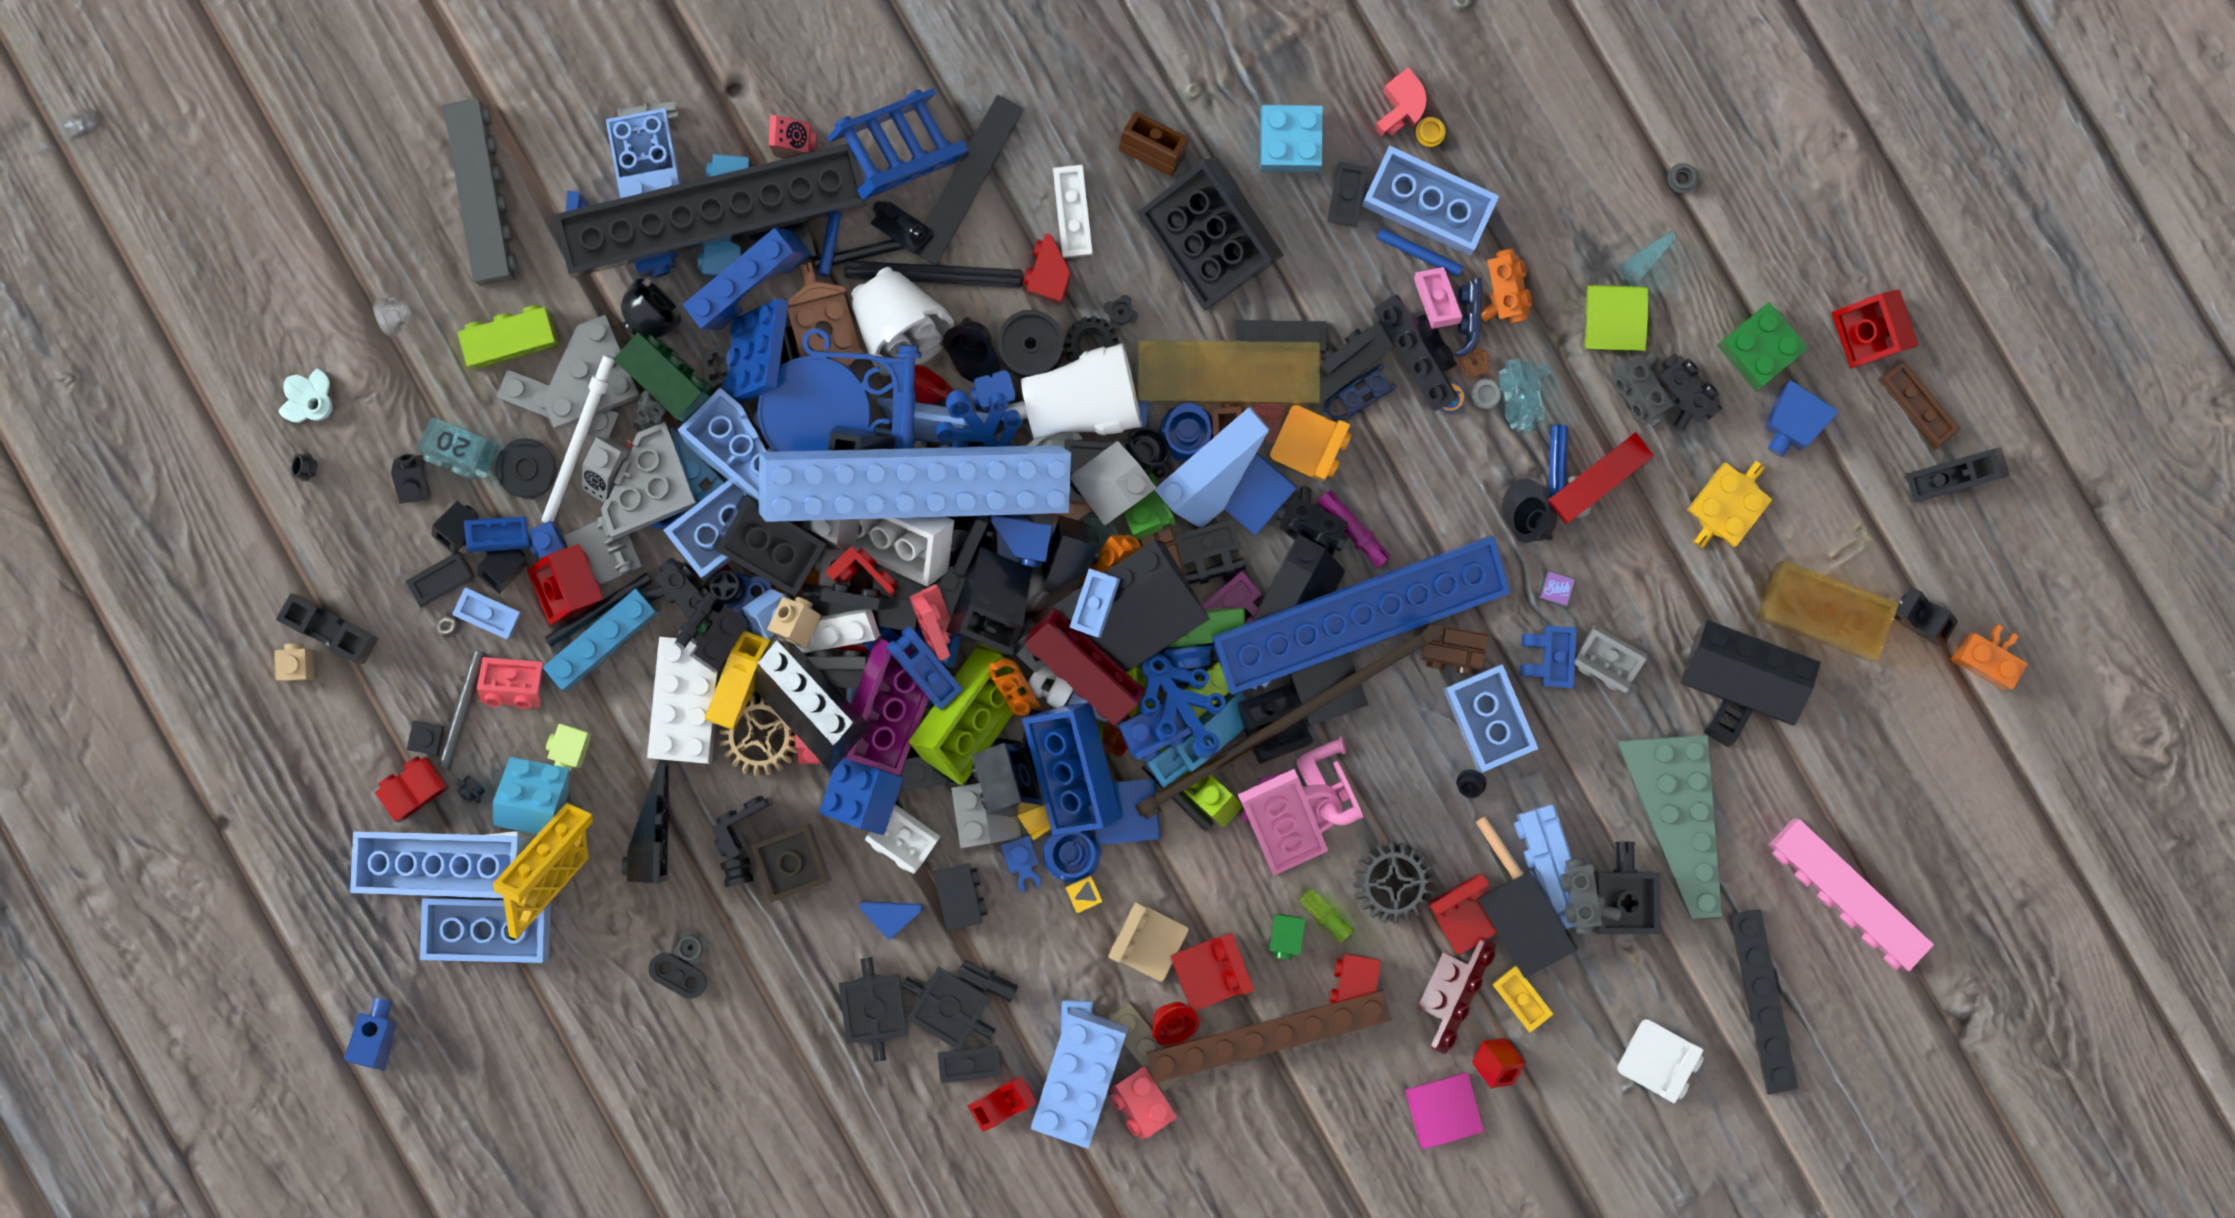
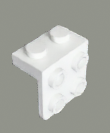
M1644 1019L1639 1024L1618 1063L1617 1071L1675 1104L1677 1099L1681 1100L1685 1096L1689 1088L1687 1080L1691 1073H1696L1704 1059L1701 1056L1703 1049L1656 1023Z

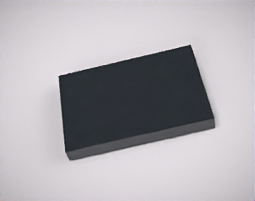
M1532 869L1478 898L1524 978L1577 951V945Z

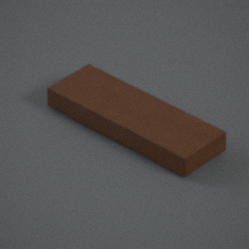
M1904 359L1878 379L1935 449L1961 430Z

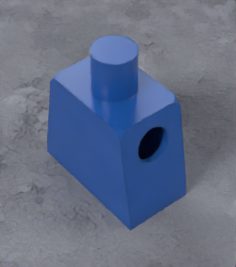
M1791 380L1785 382L1779 391L1765 424V428L1775 434L1768 449L1777 456L1784 457L1791 445L1799 450L1806 448L1836 416L1838 410Z
M374 998L370 1014L359 1013L344 1057L345 1061L385 1071L396 1028V1023L388 1020L392 1002ZM377 1026V1032L372 1036L371 1031Z

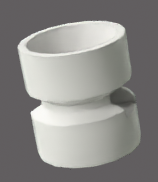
M1048 665L1034 672L1028 682L1036 697H1046V703L1054 708L1065 706L1074 691L1066 681L1057 677ZM1048 678L1055 680L1052 688L1045 684Z

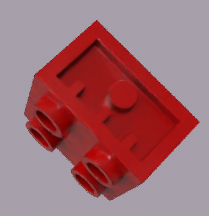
M851 546L825 571L836 583L841 581L848 583L859 572L856 567L861 564L890 595L896 597L899 594L894 589L898 583L884 569L878 573L873 567L877 562L862 547L857 551Z
M1477 873L1431 900L1428 904L1457 955H1461L1476 946L1481 937L1488 939L1497 934L1496 929L1478 900L1479 897L1490 892L1487 887L1489 883L1481 873Z
M1233 933L1222 934L1170 956L1187 1003L1195 1011L1235 995H1244L1254 991Z

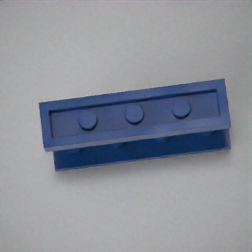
M934 88L924 92L921 89H917L901 101L851 119L850 116L844 117L834 124L835 129L827 137L828 140L833 142L845 137L866 175L864 177L865 182L857 189L862 200L955 164L969 151L963 140L954 144L946 141L928 110L926 104L936 94ZM913 110L916 111L936 146L934 152L928 153L927 150L923 151L903 114ZM890 119L893 120L913 156L911 161L905 163L903 159H899L880 123ZM866 128L870 130L889 164L888 170L881 172L880 169L875 168L856 132Z

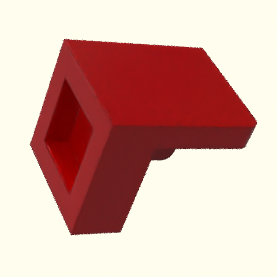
M1506 1038L1483 1041L1472 1061L1474 1067L1491 1089L1514 1085L1526 1064Z

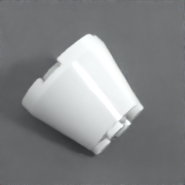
M890 267L883 268L877 273L875 278L866 284L858 285L851 292L853 297L852 309L868 354L880 357L903 358L897 356V351H900V345L919 346L921 358H915V364L923 365L943 348L940 343L943 340L944 334L948 329L954 327V321L944 307L900 272L893 271ZM871 360L875 367H881L880 374L884 376L890 375L882 364Z

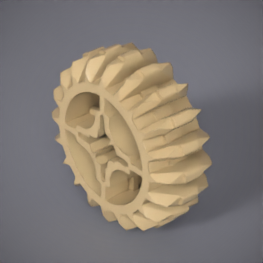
M752 695L749 700L750 705H746L734 729H720V734L729 736V740L721 741L720 745L731 746V750L726 751L724 756L726 758L733 755L737 756L732 762L734 767L744 762L743 773H748L751 766H754V776H760L761 767H764L766 775H772L771 765L774 764L778 771H782L784 768L780 760L783 759L785 762L791 763L793 759L787 755L788 751L798 753L797 748L791 746L792 741H795V736H793L791 728L762 697L760 698V704H757L755 695ZM767 710L775 714L779 719L764 725L754 716L753 711ZM745 717L749 733L738 743V726ZM756 727L760 730L771 729L768 731V736H764L767 738L766 744L761 740L751 741L754 739L753 735L756 734L754 732L757 729ZM784 727V743L780 751L776 753L772 738L779 729ZM757 745L767 754L769 759L764 761L754 760L742 751Z

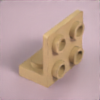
M1135 901L1108 954V958L1118 963L1122 962L1162 982L1172 965L1170 956L1179 951L1189 929L1177 921Z

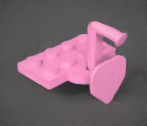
M1342 736L1337 740L1303 753L1297 759V767L1307 785L1306 787H1302L1295 769L1238 794L1273 876L1328 852L1321 833L1332 827L1333 824L1344 826L1364 818L1338 761L1333 762L1340 783L1331 787L1326 785L1316 765V762L1338 753H1346V746ZM1348 800L1352 808L1342 812V802Z

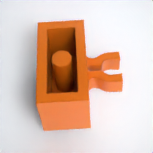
M1999 624L1994 626L1990 641L1977 633L1965 634L1951 661L2001 690H2013L2028 665L2025 661L2006 651L2009 646L2016 642L2018 635L2010 633L2008 639L1997 646L2001 640L2000 632L2004 628Z

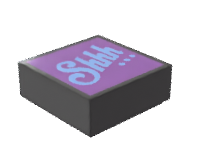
M1546 570L1537 599L1568 608L1576 578Z

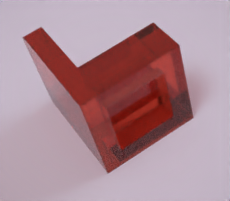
M1253 403L1252 409L1270 429L1263 443L1275 444L1281 429L1284 405Z

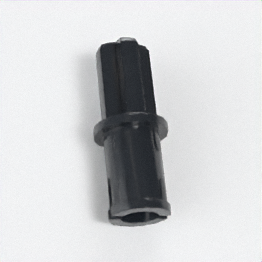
M968 960L962 963L958 971L960 977L981 987L982 992L987 990L1007 1000L1009 1003L1018 989L1017 984L996 975L995 970L992 969L990 972Z

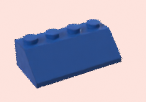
M1089 702L1070 704L1022 718L1052 835L1102 829L1120 819L1121 814L1092 705Z

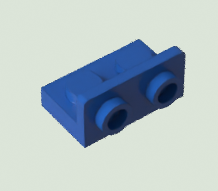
M1165 701L1160 703L1157 712L1152 716H1146L1140 712L1117 724L1132 757L1136 759L1142 758L1143 761L1159 755L1158 749L1168 744L1172 748L1187 741L1185 736L1191 734L1192 731L1190 727L1186 726L1176 710L1174 724L1177 730L1173 738L1169 741H1162L1157 737L1156 729L1162 720ZM1162 727V731L1165 734H1171L1169 728Z

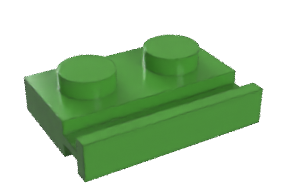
M1153 473L1148 474L1150 480L1157 488L1159 485ZM1155 490L1123 512L1127 524L1137 540L1163 530L1165 525L1170 523L1171 525L1176 524L1169 506Z

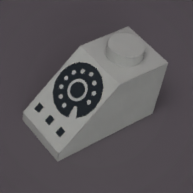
M596 437L583 462L582 490L603 503L606 499H609L615 486L614 481L624 460L627 461L632 449L611 437Z

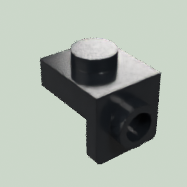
M404 454L394 460L391 475L399 504L430 499L431 493L424 471V455Z

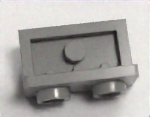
M1594 625L1577 652L1574 664L1578 666V669L1583 674L1590 677L1596 676L1603 680L1604 684L1611 690L1617 692L1621 690L1624 693H1628L1632 681L1647 659V654Z

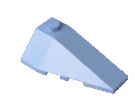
M719 388L678 429V432L685 445L759 502L760 452L767 451L742 406L723 389Z
M1249 407L1164 480L1155 491L1175 514L1199 528L1204 527L1225 509L1231 495L1239 485L1243 474L1255 457L1270 429L1254 410Z

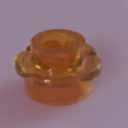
M1476 347L1472 352L1460 358V366L1464 368V373L1470 377H1476L1478 374L1483 375L1489 368L1488 354ZM1472 360H1477V365H1473Z

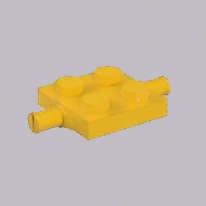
M1755 461L1746 474L1739 473L1727 462L1722 463L1687 509L1688 512L1699 520L1703 527L1699 535L1693 540L1694 544H1698L1697 546L1703 549L1712 536L1722 538L1732 547H1736L1772 501L1755 483L1759 475L1765 470L1761 463Z

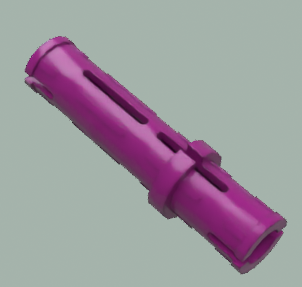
M1331 489L1317 501L1326 512L1348 522L1344 532L1355 543L1354 547L1356 550L1360 549L1377 569L1391 557V554L1375 539L1374 532L1372 530L1368 531Z

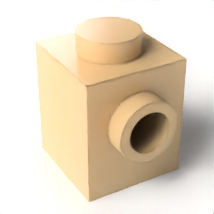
M796 596L793 601L782 597L767 630L784 641L806 648L821 615L811 609L813 605L811 602Z
M303 643L284 644V650H274L276 681L315 680L314 650L303 649Z

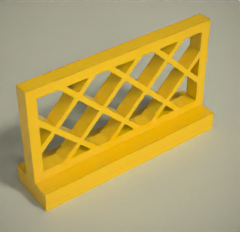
M566 803L493 882L494 892L503 896L510 937L517 940L589 859L586 829L593 823L591 813Z

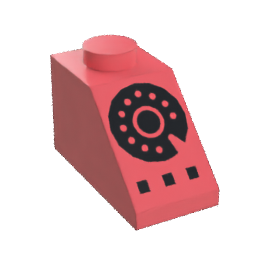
M770 115L769 147L775 157L790 158L811 153L812 150H817V132H812L813 129L810 123Z

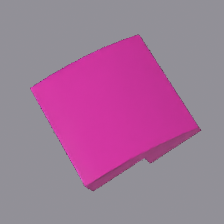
M1462 1072L1438 1081H1429L1405 1089L1421 1149L1484 1132L1468 1072Z

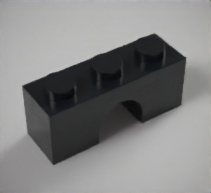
M457 500L432 525L431 536L455 555L463 546H466L464 520H477L479 515L471 506H463ZM521 549L485 551L486 557L478 564L477 575L500 594L525 568L526 559Z
M290 593L276 618L280 623L330 647V650L357 664H365L379 639L375 635L298 594Z

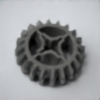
M1388 842V851L1386 852L1381 844H1377L1376 849L1379 854L1375 856L1371 850H1367L1366 855L1371 860L1367 863L1365 860L1359 859L1358 863L1365 867L1364 871L1354 870L1353 872L1354 875L1362 877L1361 882L1355 881L1352 883L1354 888L1362 887V892L1354 895L1355 899L1358 900L1365 897L1366 901L1361 904V909L1366 910L1372 906L1373 909L1369 914L1372 918H1375L1379 911L1382 912L1380 921L1386 923L1389 914L1392 915V922L1394 924L1399 923V914H1402L1404 920L1408 922L1411 920L1408 911L1412 910L1414 914L1419 916L1421 911L1416 905L1420 903L1425 907L1428 906L1429 902L1422 899L1423 894L1432 896L1434 893L1433 890L1425 888V884L1435 883L1434 878H1425L1424 875L1431 872L1432 867L1425 866L1421 868L1420 865L1426 861V857L1422 855L1415 860L1414 856L1417 853V849L1412 847L1408 854H1406L1405 843H1400L1398 851H1395L1394 842ZM1397 858H1402L1410 863L1417 877L1402 876L1398 869ZM1387 859L1388 864L1386 865L1387 869L1384 876L1369 879L1373 868L1382 860ZM1393 873L1396 879L1408 881V883H1401L1400 887L1396 886L1398 889L1392 892L1391 887L1378 884L1386 882L1387 878L1390 879L1389 876L1393 875ZM1417 886L1412 899L1399 907L1401 892L1405 888ZM1370 889H1384L1388 894V900H1390V908L1377 903L1371 895Z

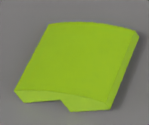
M1587 285L1585 349L1646 351L1648 287Z

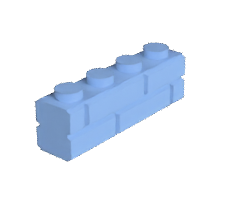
M1550 803L1517 814L1518 822L1514 823V827L1519 840L1525 839L1528 850L1523 853L1528 868L1535 869L1539 883L1566 928L1573 927L1572 922H1567L1565 905L1569 904L1568 892H1563L1560 875L1565 874V861L1573 859L1555 805Z

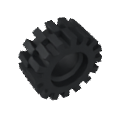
M1092 316V318L1083 317L1078 322L1076 320L1072 324L1073 326L1068 329L1065 338V351L1069 361L1074 362L1083 354L1080 348V341L1086 334L1095 333L1099 335L1103 340L1105 348L1118 345V335L1114 327L1107 323V320L1103 318L1098 319L1097 316Z

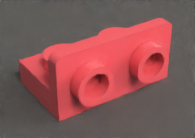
M934 584L910 596L909 599L926 643L937 659L941 661L950 656L946 644L950 643L948 636L951 634L946 632L950 616L940 589Z
M483 657L477 684L480 702L491 707L510 705L520 709L540 708L542 702L540 690L544 673L542 668L544 666L543 662Z

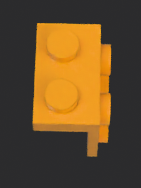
M1294 405L1291 407L1270 452V458L1323 483L1327 476L1333 477L1339 465V461L1335 460L1339 448L1345 451L1352 434L1347 432L1350 424L1341 420L1336 423L1299 405Z

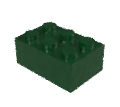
M637 332L614 360L645 390L649 391L657 401H660V404L677 420L685 423L716 391L715 388L703 378L700 379L692 374L695 370L682 358L679 360L675 355L671 354L674 350L662 339L658 340L652 334L647 337Z

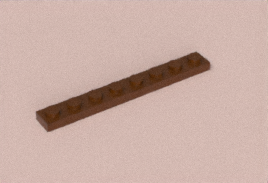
M1379 990L1147 1052V1057L1154 1082L1157 1083L1391 1021L1384 991Z

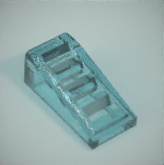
M1674 231L1668 232L1619 266L1620 268L1618 269L1630 286L1637 284L1671 245L1676 237Z

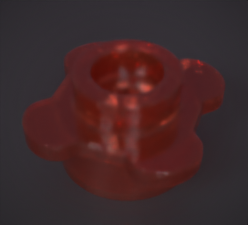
M1108 724L1103 729L1102 745L1104 753L1112 752L1115 756L1120 757L1128 747L1120 729Z

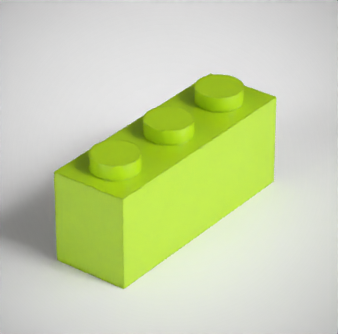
M532 305L523 308V313L512 316L511 313H504L493 317L494 321L483 324L482 321L466 324L464 326L465 330L457 332L466 366L476 370L560 346L550 311L545 307L541 308L540 305Z

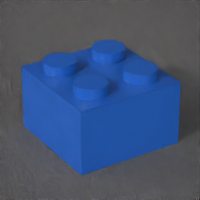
M843 758L832 772L819 813L856 828L885 835L904 777Z

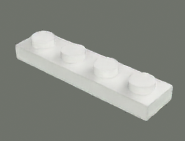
M860 609L820 617L807 647L796 646L803 653L874 641L881 635L872 610ZM776 635L769 639L771 640V647L777 640L787 642Z

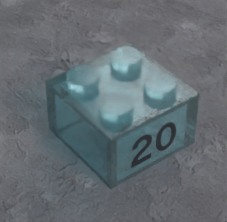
M431 416L417 450L425 453L423 460L447 469L449 464L453 465L452 472L474 481L476 476L486 478L499 446L487 439Z

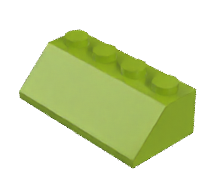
M980 648L973 650L954 677L963 690L942 710H939L934 705L908 741L924 761L960 785H964L973 772L972 765L974 761L972 755L989 749L1013 715L989 672V664L1003 659V656ZM1004 666L996 670L999 677L1014 672L1010 666ZM1024 687L1018 688L1020 694H1026Z

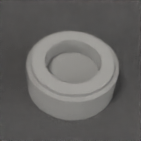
M1491 379L1479 380L1470 392L1472 403L1482 410H1489L1495 407L1501 399L1500 386Z

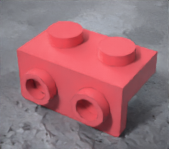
M1145 1066L1140 1067L1120 1082L1109 1087L1111 1093L1109 1097L1112 1104L1117 1110H1122L1127 1118L1126 1126L1135 1137L1138 1136L1140 1139L1148 1138L1177 1118Z

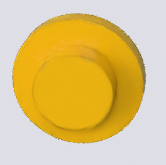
M1435 117L1422 119L1415 130L1416 139L1425 147L1438 146L1443 141L1446 133L1444 124Z

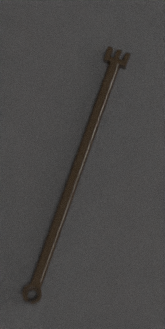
M1440 625L1430 627L1204 763L1194 771L1136 804L1135 807L1140 816L1144 815L1147 820L1162 811L1159 805L1438 638L1443 633L1442 627Z

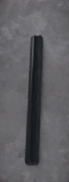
M851 260L846 261L844 265V275L846 278L872 280L880 270L890 267L893 271L900 272L911 282L1021 287L1023 283V272L1020 269Z

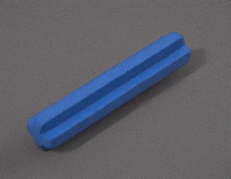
M1556 424L1551 427L1549 499L1566 486L1567 425Z

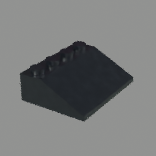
M1217 157L1201 161L1137 212L1204 311L1284 256Z
M1154 540L1104 572L1105 574L1120 578V582L1101 638L1087 633L1084 634L1127 673L1210 620V617L1164 542ZM1083 587L1053 605L1070 622L1072 621Z

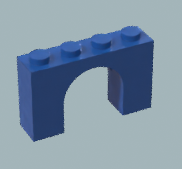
M774 228L687 300L683 307L700 329L722 330L744 312L738 302L748 292L777 273H791L812 254L794 231Z

